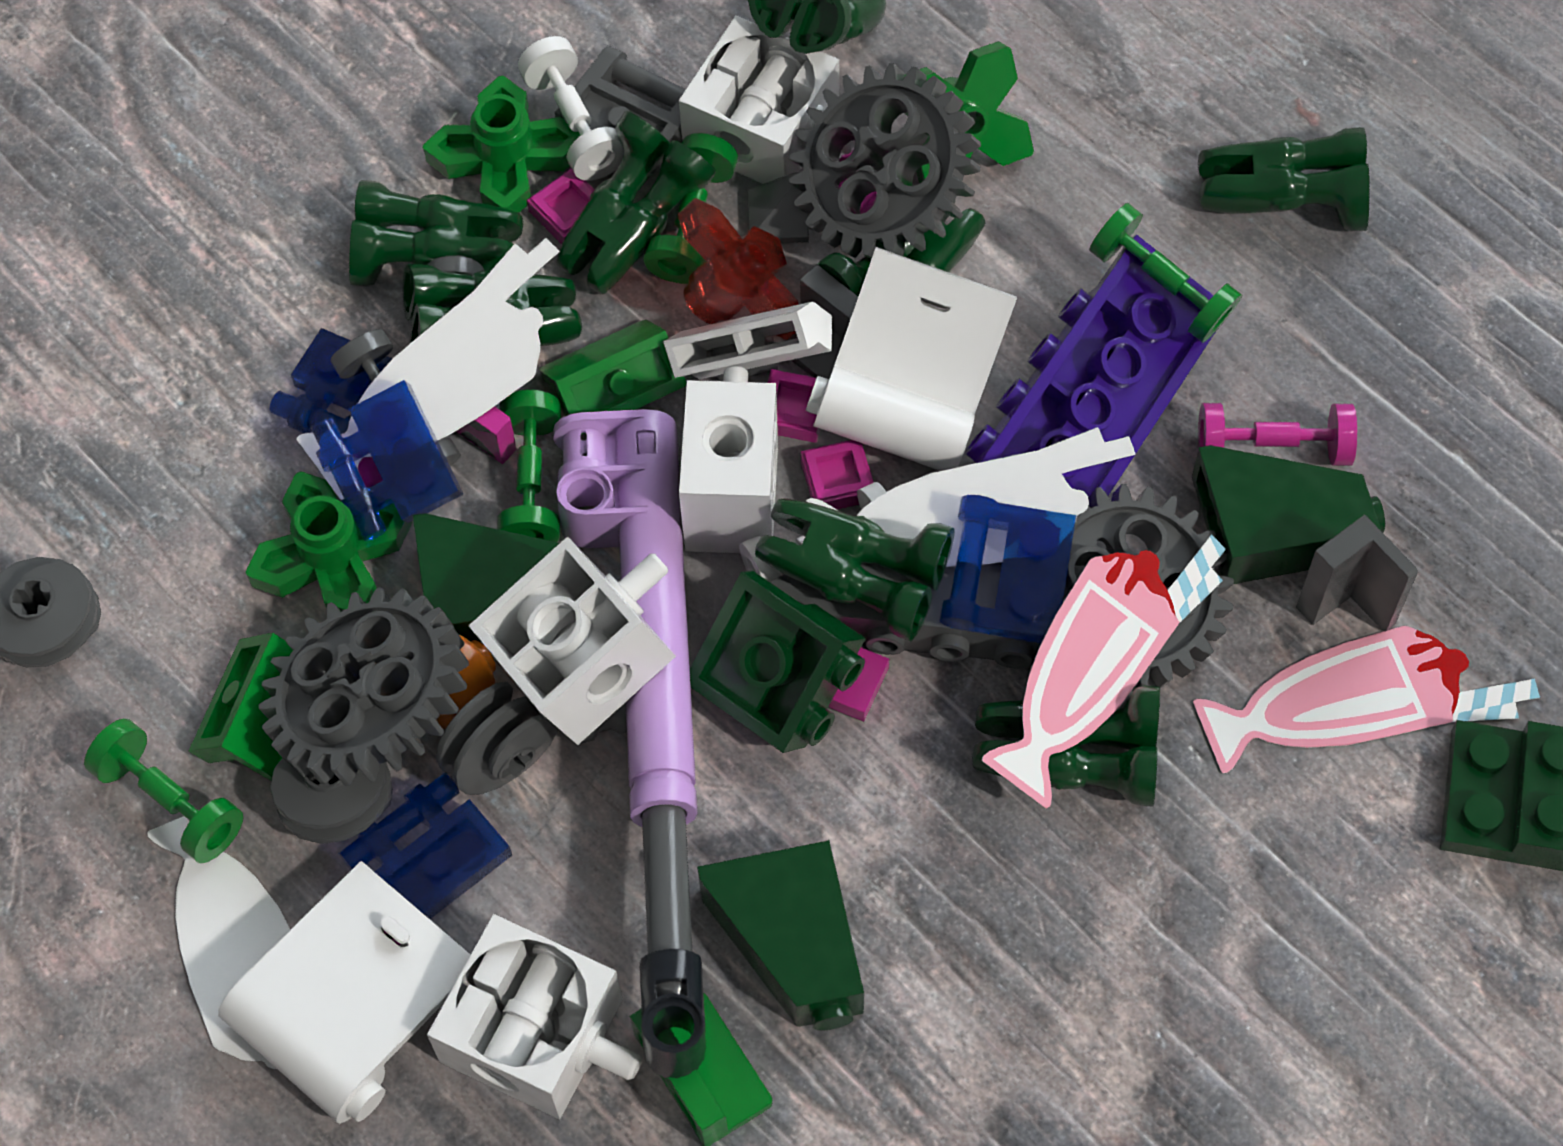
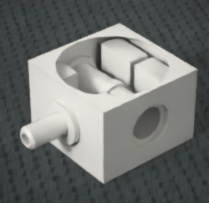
M736 15L679 99L682 141L686 136L694 133H706L724 139L735 148L738 154V161L734 171L762 184L794 172H799L801 166L790 160L789 154L805 150L806 143L798 138L795 132L798 129H813L815 122L806 112L809 107L822 112L828 107L822 91L828 89L839 97V59L821 51L808 54L796 52L790 46V38L784 35L779 38H768L760 31L757 24ZM855 140L846 144L841 152L844 154L851 153L855 148Z
M734 365L726 368L723 381L687 380L679 485L685 551L740 553V543L757 535L760 537L763 535H774V520L771 517V512L776 498L778 461L776 383L748 382V371L741 366Z
M566 537L469 625L540 713L577 745L676 657L640 616L644 610L636 602L668 573L666 565L656 554H649L618 582L610 573L605 576L569 537Z
M495 914L490 919L427 1033L440 1063L559 1120L584 1073L592 1063L630 1080L636 1076L642 1062L639 1054L604 1038L623 1000L616 970Z

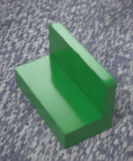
M647 319L641 320L539 368L543 380L555 389L565 416L581 412L636 410L687 386L684 376L674 377L663 342L669 338L666 330Z
M273 632L239 639L189 748L190 753L207 763L236 760L272 781L274 768L282 757L271 745L273 743L272 739L262 728V725L269 719L259 709V704L271 698L262 687V682L269 678L280 676L279 671L271 663L272 658L280 656L289 657L293 652L284 639Z
M703 992L706 1052L702 1064L698 1070L695 1069L689 1075L683 1077H660L702 1145L710 1146L770 1109L773 1105V1100L710 999ZM640 1009L630 1015L634 1036L643 1049ZM673 1027L665 1029L658 1035L657 1039L666 1045L675 1046L683 1044L691 1037V1034L682 1028Z

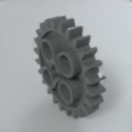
M889 63L884 78H882L871 66H866L863 84L859 85L850 76L844 75L843 88L845 93L838 97L828 89L822 91L828 107L824 112L809 107L806 112L815 122L813 129L796 130L795 135L806 143V148L802 151L790 153L789 159L803 167V171L790 177L789 183L805 192L794 201V204L805 213H810L805 224L818 233L823 231L821 239L834 248L841 244V250L851 257L856 258L863 249V254L872 259L876 247L883 250L885 247L886 251L903 256L905 242L907 241L922 252L926 250L925 232L931 230L942 238L946 236L945 228L941 222L945 214L953 218H962V212L953 203L956 197L974 196L975 191L963 182L964 175L975 174L981 170V166L966 157V154L981 147L978 139L972 134L965 133L975 124V121L965 111H959L964 102L952 91L945 93L947 86L937 77L932 76L927 80V76L914 66L911 67L905 76L898 66L894 63ZM908 112L907 122L904 127L898 132L891 134L892 124L899 115ZM928 136H930L929 142L923 145ZM855 140V148L852 154L846 160L840 161V153L844 146ZM929 163L930 169L926 179L920 184L913 186L912 180L917 169ZM845 180L839 189L840 182ZM876 191L877 196L873 207L861 214L860 208L864 198Z
M1121 484L1115 490L1111 501L1101 487L1096 488L1088 497L1089 505L1087 510L1077 516L1071 534L1059 546L1056 552L1049 556L1034 557L1027 565V571L1042 578L1033 582L1025 591L1026 596L1044 601V605L1038 608L1033 615L1038 622L1050 621L1052 623L1061 605L1078 580L1075 574V566L1086 567L1089 560L1094 557L1117 552L1138 555L1128 547L1125 534L1139 537L1145 543L1148 551L1157 555L1160 561L1158 570L1160 579L1165 586L1170 587L1212 534L1215 537L1216 533L1214 530H1210L1197 535L1192 527L1197 521L1199 513L1194 510L1182 519L1176 516L1177 497L1173 495L1161 507L1154 505L1152 487L1147 486L1136 501L1132 500L1127 484ZM1096 541H1102L1106 545V550L1097 546ZM1222 553L1211 567L1214 571L1227 560V553ZM1218 575L1223 581L1178 624L1132 689L1133 691L1137 687L1147 685L1149 675L1160 688L1173 680V671L1183 678L1195 669L1193 659L1202 662L1214 652L1208 641H1217L1227 631L1222 623L1215 618L1225 617L1233 610L1234 606L1229 601L1218 597V594L1225 592L1234 584L1233 578Z
M382 587L376 588L369 603H365L359 594L354 592L349 599L348 609L340 611L334 603H328L326 610L327 619L319 623L315 619L308 617L304 621L309 633L303 639L296 636H288L285 639L293 650L289 657L280 656L272 658L271 663L279 671L280 676L272 677L262 682V687L271 696V698L259 704V709L269 719L262 725V728L272 739L273 743L271 745L288 764L291 763L303 777L312 773L321 784L326 785L335 774L345 786H350L355 779L357 771L360 769L373 782L377 779L380 764L386 761L398 772L402 769L401 753L409 749L413 753L422 756L425 753V749L420 738L425 733L442 736L445 731L437 722V718L440 714L449 715L458 712L459 708L449 694L467 689L466 682L458 673L469 666V661L460 651L465 645L464 641L440 607L434 609L424 595L413 600L408 592L402 588L392 599L388 597Z

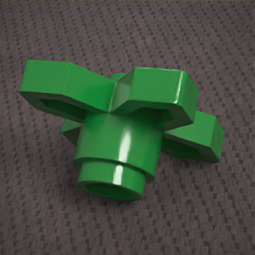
M997 41L969 51L958 78L948 77L943 79L927 67L919 69L927 76V80L932 76L937 77L947 86L945 93L952 91L964 102L959 111H965L975 121V124L965 133L972 134L980 141L981 147L978 148L980 151L1002 166L1032 156L1034 148L1028 122L1017 115L998 108L1018 79L1010 47ZM928 136L923 145L929 142L930 136ZM973 152L966 154V157L971 158ZM929 163L922 165L916 171L919 184L929 174Z
M498 76L477 95L478 105L471 116L470 125H444L423 144L426 162L448 179L481 174L480 196L482 204L497 206L520 213L528 205L527 199L531 197L527 170L565 171L570 166L567 161V152L572 143L581 135L579 131H572L567 122L561 117L529 121V105L526 91L505 76Z
M297 472L282 499L286 514L291 520V534L260 543L246 569V575L253 588L282 598L318 580L326 609L327 604L330 602L334 603L340 611L348 609L349 599L354 592H357L365 603H369L377 587L363 561L400 550L413 523L409 509L406 506L375 497L350 510L343 502L337 500L335 491L326 479L305 472Z

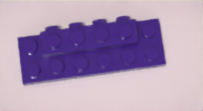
M1137 234L1133 237L1150 253L1156 250ZM1123 247L1093 290L1086 293L1080 288L1065 304L1058 318L1065 322L1066 326L1057 338L1049 333L1038 344L1027 361L1036 368L1027 383L1018 378L1008 388L996 406L1005 415L995 429L988 424L985 425L971 441L964 454L973 460L971 464L1037 451L1097 427L1104 442L1129 436L1136 454L1213 337L1212 335L1206 342L1202 343L1188 332L1190 325L1201 309L1180 292L1175 296L1172 295L1141 269L1144 264L1142 261ZM1189 278L1187 283L1208 300L1214 296L1194 279ZM1135 455L1073 470L1062 475L1072 489L1084 491L1088 497L1099 487L1109 496ZM1033 558L1000 562L1028 585L1042 579L1026 570L1028 563Z

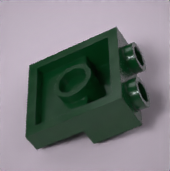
M753 570L740 573L690 667V685L692 689L782 753L805 748L807 744L814 746L826 736L834 722L835 715L827 708L838 689L846 691L850 688L864 668L865 659L858 655V652L866 638L818 605H802Z
M1456 720L1451 730L1440 850L1563 871V726L1528 721L1523 731Z

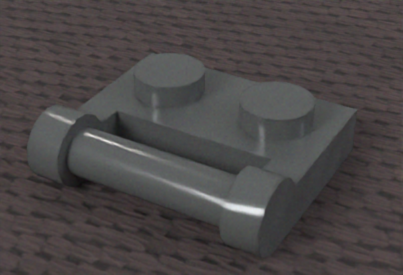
M607 46L601 51L574 86L591 117V123L589 124L591 130L600 127L616 128V124L625 111H629L652 125L670 143L672 140L679 142L682 138L679 99L686 89L628 61L626 53L612 46ZM618 81L672 109L668 112L614 85V83ZM558 107L555 111V117H561L565 120Z

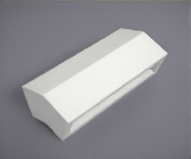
M812 301L680 331L663 342L674 377L692 374L700 380L724 374L726 368L734 365L751 369L832 351V315ZM796 331L798 337L796 339L764 345L765 337ZM735 343L737 352L706 358L707 350Z

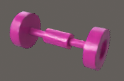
M1202 403L1198 420V449L1199 447L1210 445L1224 448L1225 440H1253L1254 447H1299L1300 441H1327L1330 464L1332 466H1352L1357 449L1356 410L1353 404L1333 403L1329 412L1328 428H1300L1299 422H1254L1253 428H1225L1222 403Z

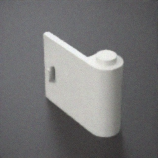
M876 247L830 379L817 376L805 410L817 415L813 426L940 471L957 468L966 448L977 406L1017 296ZM925 303H928V304H931V305L940 307V308H942V309H947V308H949V309H948V310H941V309H939V308H936V307L927 305V304H925Z
M360 861L239 979L223 999L218 1016L337 1123H344L350 1118L360 1122L374 1111L385 1095V1089L381 1086L385 1076L384 1064L445 1003L471 954L366 864ZM385 930L397 942L401 943L405 947L398 946L386 934H384L383 931Z

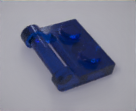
M982 495L962 496L957 516L963 522L950 599L942 602L940 623L950 628L1042 643L1063 602L1076 515L999 503L992 498ZM988 528L1008 531L995 609L981 607L976 604Z

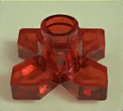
M694 198L678 213L684 238L705 259L690 274L689 284L683 290L684 299L688 307L699 319L708 324H715L720 320H730L745 306L752 315L799 305L795 296L774 276L787 265L781 242L777 236L753 226L741 237L720 209L697 198ZM796 331L778 334L776 336L788 340L792 335L796 333Z

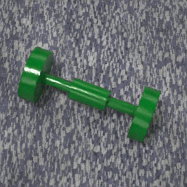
M706 133L690 134L683 139L682 144L699 154L716 170V174L710 181L711 183H721L731 179L738 161V154L730 143L720 137ZM705 188L688 193L682 198L674 222L678 228L676 236L658 235L653 237L648 243L643 259L644 264L651 273L665 281L690 284L698 281L701 277L706 256L699 246L687 239L689 233L695 232L698 228L708 197V192Z
M1124 204L1098 232L1090 245L1089 251L1102 262H1107L1122 246L1144 263L1141 269L1174 296L1180 292L1201 309L1190 325L1188 332L1202 343L1206 342L1230 316L1243 295L1227 283L1208 300L1187 283L1190 278L1189 275L1158 250L1150 253L1131 237L1140 224L1143 214L1131 204Z
M515 391L500 402L499 410L510 417L513 433L524 436L523 446L517 449L516 490L523 494L522 505L510 507L500 512L497 516V529L558 542L560 538L559 516L548 508L535 506V494L541 492L542 450L536 446V436L553 432L554 425L561 419V403L557 397L544 391Z
M126 718L119 719L104 728L96 736L86 752L84 759L86 770L102 783L114 782L130 771L139 778L138 787L170 814L180 812L190 822L182 834L180 845L181 849L196 862L207 863L224 852L241 829L244 817L243 812L226 798H217L200 810H197L188 802L189 793L157 767L153 766L148 769L139 762L147 745V734L145 731Z

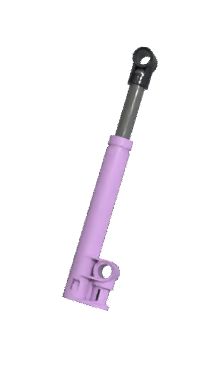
M658 410L581 412L561 418L554 425L553 440L556 446L563 450V465L558 470V486L556 491L562 535L565 538L569 537L577 547L581 548L620 547L621 579L649 554H656L668 568V573L636 602L644 610L640 616L676 657L626 701L628 775L631 788L629 794L630 818L633 823L642 827L648 950V954L642 957L639 963L643 1051L646 1063L653 1072L664 1078H679L689 1075L695 1069L698 1070L702 1064L706 1052L702 959L692 949L686 825L695 820L697 815V797L694 787L696 779L682 517L679 498L680 479L677 425L670 415ZM581 433H586L587 440H581ZM583 506H595L593 509L588 510L578 509ZM673 1027L682 1028L691 1034L687 1041L675 1046L666 1045L657 1039L661 1032Z

